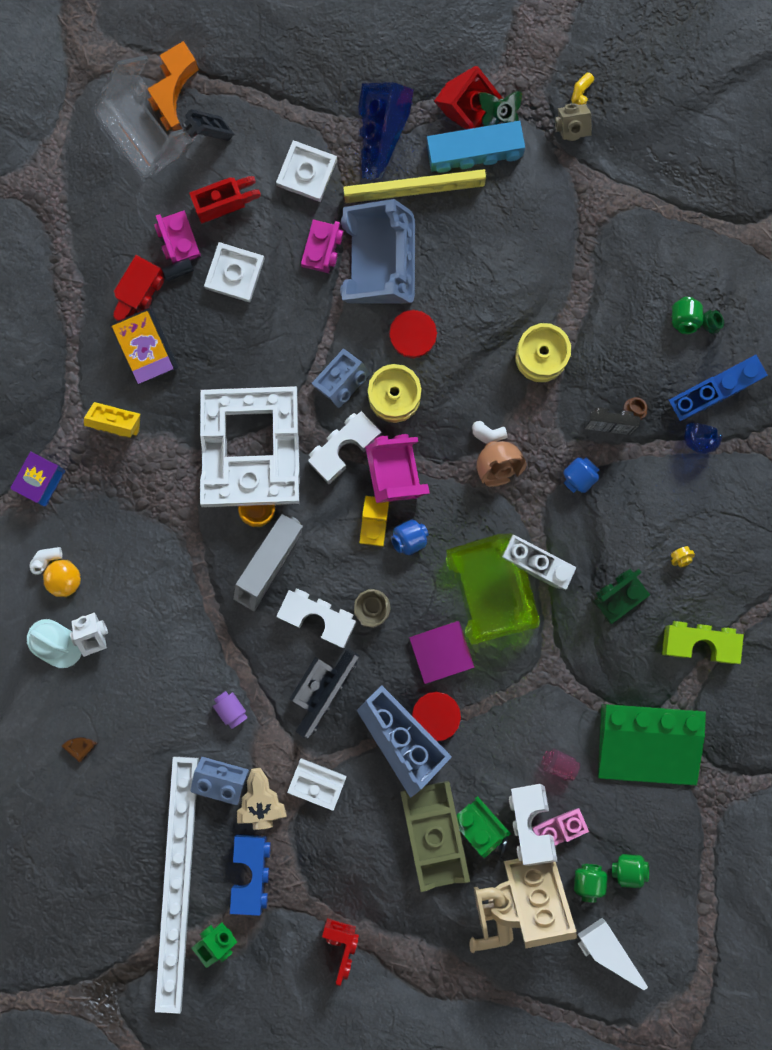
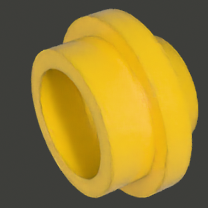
M688 546L679 548L671 554V562L674 566H687L693 562L692 558L695 556V553Z

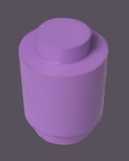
M225 691L214 699L216 704L213 705V708L224 724L229 725L231 729L248 718L245 715L246 710L233 692L228 694Z

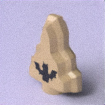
M261 768L251 769L247 780L248 792L242 797V808L237 810V824L252 823L253 830L273 827V820L287 817L285 806L279 802L277 793L269 788V781Z

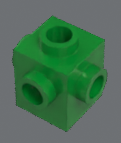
M221 922L215 928L210 925L199 934L202 939L191 949L205 967L208 968L218 960L223 962L233 953L231 948L237 943V940L233 937L230 929Z

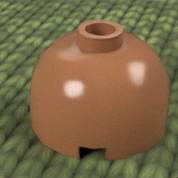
M492 441L479 454L476 468L482 483L484 484L485 482L486 486L494 487L510 482V479L507 477L514 474L517 477L521 475L526 469L527 463L518 447L514 444L504 441Z

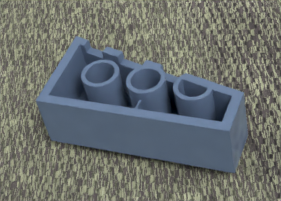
M382 685L357 709L358 714L410 798L418 793L452 757Z

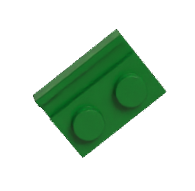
M477 796L471 805L468 804L456 816L461 833L478 853L485 858L511 833Z

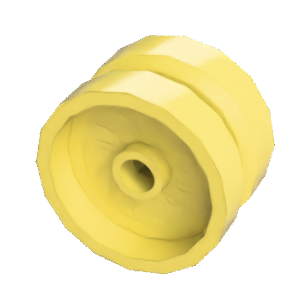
M539 323L531 326L523 333L518 343L515 356L517 367L526 378L534 382H548L556 379L563 372L571 356V343L567 334L553 324Z
M398 364L383 366L377 370L370 379L368 387L370 407L376 416L386 422L398 423L406 421L415 414L421 398V385L416 374L406 366ZM397 391L399 392V394H398L397 396H392V395L390 394V392H392V393H396Z

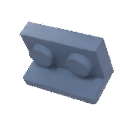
M343 348L311 384L329 398L337 408H340L349 400L355 390L366 381L370 372L359 359Z
M201 757L194 771L190 791L194 794L238 805L249 770Z

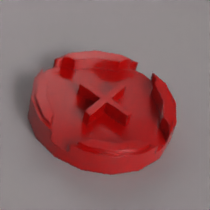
M405 311L398 315L391 324V344L404 357L418 358L424 354L426 355L436 343V325L431 317L422 311Z
M440 692L427 693L419 698L414 705L412 717L436 741L446 740L451 737L459 728L461 720L460 708L456 701L449 695Z

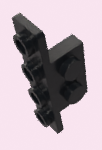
M347 648L335 668L315 657L289 698L294 703L308 710L296 730L306 740L316 732L321 717L328 712L334 696L343 688L347 675L356 667L357 659L359 658L357 653Z

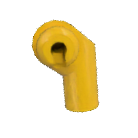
M585 73L575 84L571 98L572 103L578 105L587 103L588 98L583 93L594 82V76L591 73Z

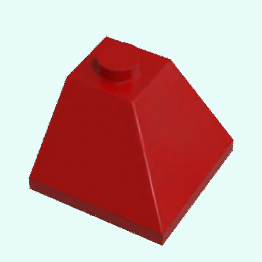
M474 66L447 82L434 102L449 119L467 130L484 126L481 119L485 111L480 108L478 100L480 92L492 94L498 99L502 98V96L478 66Z

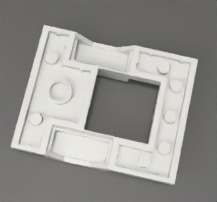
M297 386L201 390V507L299 504ZM273 413V455L227 457L226 415Z

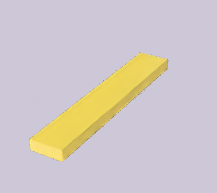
M485 169L345 186L343 187L345 203L485 186L486 173Z

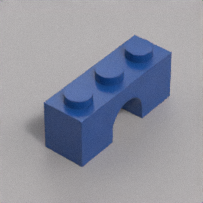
M240 834L235 836L233 863H244L249 866L252 871V880L246 885H234L231 888L230 914L260 916L262 910L267 909L268 893H264V883L269 881V868H265V859L270 858L271 842H267V836Z

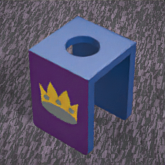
M30 451L11 486V490L45 507L66 470Z

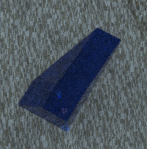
M394 82L362 83L358 106L359 115L362 116L363 127L360 128V136H363L364 147L361 150L362 178L382 179L409 117L414 89Z

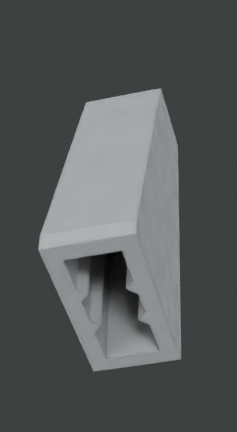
M281 514L235 584V601L252 611L256 610L301 535L303 526L300 525L296 518Z

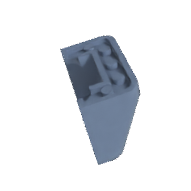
M395 199L343 207L341 225L352 236L351 279H346L340 288L342 300L347 303H412L415 296V219L411 210Z

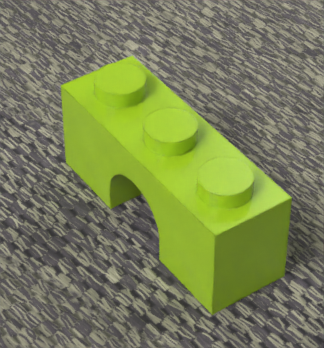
M673 621L672 625L665 626L662 655L691 658L694 644L701 640L710 646L712 662L741 664L744 634H736V629L721 628L720 632L713 631L712 626L697 624V628L687 627L688 623Z

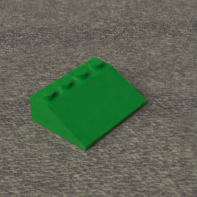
M602 704L598 778L697 785L705 738L706 711Z

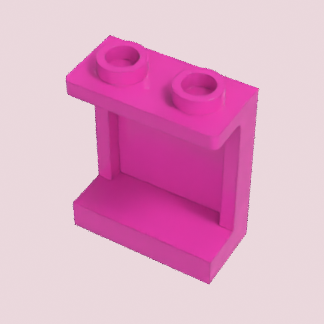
M408 434L395 436L394 439H388V436H380L374 438L373 443L365 446L376 503L417 499L429 494L428 484L420 485L414 458L412 446L418 442V437L409 438Z

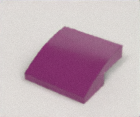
M459 621L409 637L425 684L475 667Z

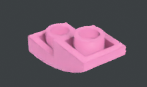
M579 808L532 827L533 832L537 836L552 835L555 845L564 841L568 842L589 832Z

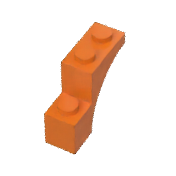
M184 41L159 55L162 61L160 68L166 78L148 88L150 94L148 102L155 112L159 110L163 116L160 118V121L167 131L171 129L175 136L183 132L176 110L179 93L185 82L199 70L195 58Z

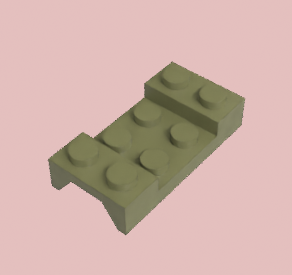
M444 781L425 785L411 798L406 790H401L421 892L438 886L470 882L450 782Z

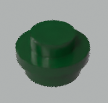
M709 310L703 314V327L706 331L716 334L724 327V319L720 312Z

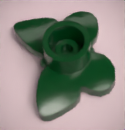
M485 92L478 94L480 108L485 111L481 119L484 126L519 120L516 111L521 105L522 92H513L504 99H498L494 95Z

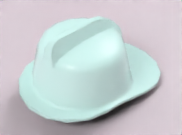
M40 620L29 629L27 644L30 651L52 666L68 668L74 665L82 654L78 646H74L71 640L70 632L72 631L53 620Z

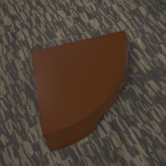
M79 737L68 740L61 747L78 762H82L97 745V742L89 738Z

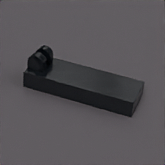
M190 109L185 115L187 120L182 125L185 130H189L188 134L191 138L199 134L229 141L235 135L221 116Z

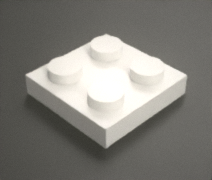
M293 140L276 185L321 202L337 162V156Z
M219 242L204 287L210 291L251 302L265 258L263 255Z

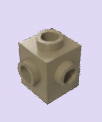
M572 103L558 108V117H555L556 132H560L563 140L575 141L580 137L591 136V112L586 104L578 105Z

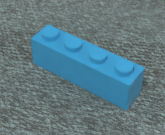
M520 121L427 136L426 144L431 172L437 171L438 173H445L450 171L451 168L457 167L468 169L475 164L481 163L492 165L499 160L505 159L507 161H515L520 159L525 151Z

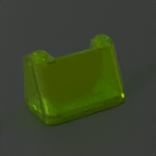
M512 533L493 535L446 550L447 565L455 573H460L472 617V620H469L465 627V634L468 640H470L471 645L539 627V615L527 572L502 557L512 535H514Z

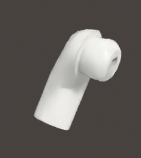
M477 421L472 425L473 435L486 444L508 438L505 427L491 430L482 421Z
M61 547L39 550L30 562V571L35 575H39L45 570L50 561L62 559Z

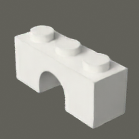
M362 411L357 415L355 413L350 415L344 422L346 426L340 431L334 430L327 437L328 442L322 448L317 446L309 454L311 457L308 460L309 464L328 484L346 469V465L338 456L342 446L349 443L355 444L365 452V446L373 443L374 438L381 436V431Z
M297 588L295 592L289 590L276 617L300 628L306 617L314 614L319 615L325 622V629L321 638L345 648L356 624V621L352 620L354 615L342 609L337 613L330 609L331 604L321 599H318L316 603L308 599L310 594Z
M536 784L511 789L512 796H509V804L511 810L515 811L516 821H513V829L515 835L519 836L520 846H517L519 861H523L525 866L558 862L553 836L549 834L537 836L532 830L533 818L538 813L549 811L545 786Z

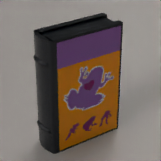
M152 307L110 325L137 385L178 368L174 354L169 347Z

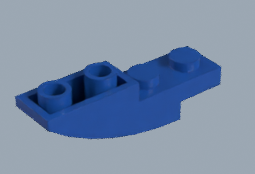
M754 355L715 377H711L671 398L669 402L679 420L682 421L737 394L768 375L757 355Z

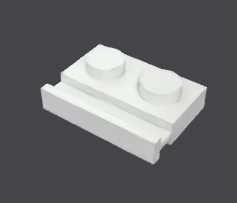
M301 758L287 793L334 811L347 776Z

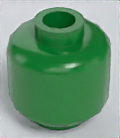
M683 297L673 304L672 326L680 333L692 334L703 325V305L701 302L692 297Z
M622 854L619 856L618 862L612 865V877L617 878L618 884L621 887L642 888L645 882H649V862H645L644 857L641 855Z
M582 864L581 868L576 869L574 892L582 896V901L594 903L597 902V898L605 896L607 873L602 870V866Z

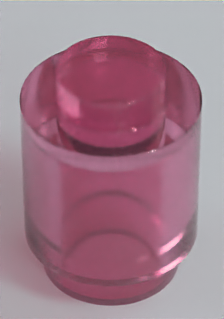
M555 748L551 752L546 751L541 762L544 765L545 772L565 781L567 779L573 781L580 768V763L576 761V758Z

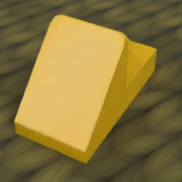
M365 496L360 544L384 547L389 502L376 503L375 497Z

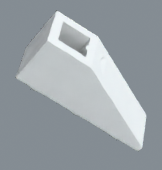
M512 535L502 556L535 578L558 589H567L577 568L515 535Z

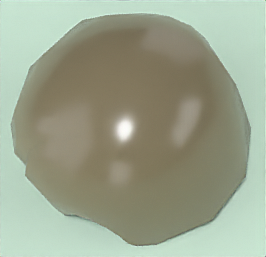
M368 589L360 593L355 600L354 615L363 626L374 628L383 624L390 615L389 599L380 590Z

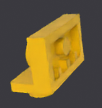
M94 402L84 417V426L131 438L132 434L137 435L139 432L140 414Z

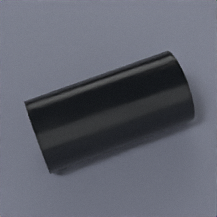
M189 258L162 268L167 281L194 271Z

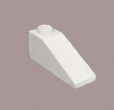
M603 918L578 933L581 939L578 945L585 956L590 954L596 962L643 990L648 988Z

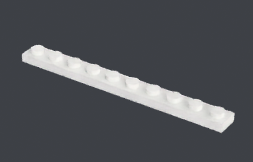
M173 757L155 1012L181 1013L196 807V794L191 793L190 789L199 758Z

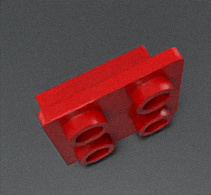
M327 918L322 937L326 938V942L332 945L341 946V943L346 944L336 979V985L341 986L342 979H348L352 959H348L349 954H355L359 935L355 934L356 926Z

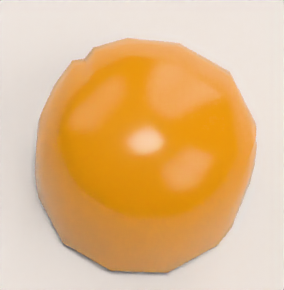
M238 506V512L244 523L251 527H262L273 518L275 506Z
M68 560L52 562L43 573L45 588L56 597H67L73 594L81 582L78 568Z

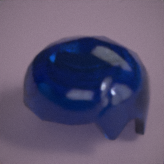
M699 423L686 425L684 440L686 445L694 452L702 454L714 452L721 445L722 434L718 437L717 428Z

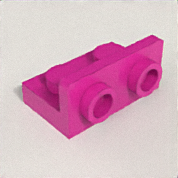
M185 210L164 218L160 214L156 215L158 223L154 224L158 237L164 238L166 245H163L162 249L166 259L171 258L174 264L186 258L192 260L201 256Z
M313 219L301 267L329 273L331 266L335 267L338 253L335 252L336 245H341L344 231L341 230L340 222L335 221L334 224Z

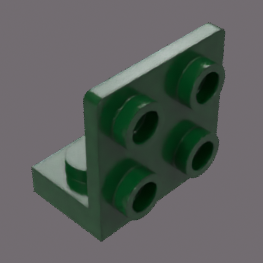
M630 568L615 578L617 582L615 585L610 583L595 593L598 598L593 602L610 624H613L650 596V593L637 578L642 573L640 569L632 571Z

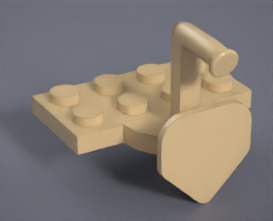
M519 858L504 861L508 878L507 882L499 884L496 888L479 889L474 887L476 905L484 938L475 939L472 937L470 939V951L472 953L510 944L513 941L512 928L521 929L525 948L577 938L556 862L525 866L523 861H519ZM489 900L488 904L482 905V901ZM494 919L497 925L498 936L488 937L486 921Z

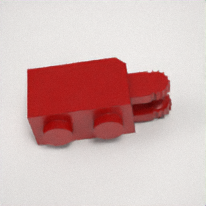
M248 176L239 180L227 178L189 192L201 224L244 208L245 203L258 199L261 196L259 189L243 194L239 191L256 183L254 176Z
M135 255L114 290L115 297L119 302L113 313L115 320H122L149 308L155 290H159L164 283V274L161 268Z

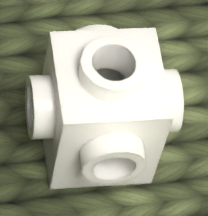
M95 613L72 621L73 631L70 632V637L74 646H78L83 657L107 648L105 635L108 634L107 627L103 620H98Z

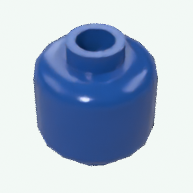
M577 457L563 471L564 477L567 479L564 484L573 493L576 490L586 493L599 480L598 472L600 470L587 457L584 459Z
M409 520L394 528L391 541L398 553L411 555L426 547L429 533L424 524H419L415 520Z

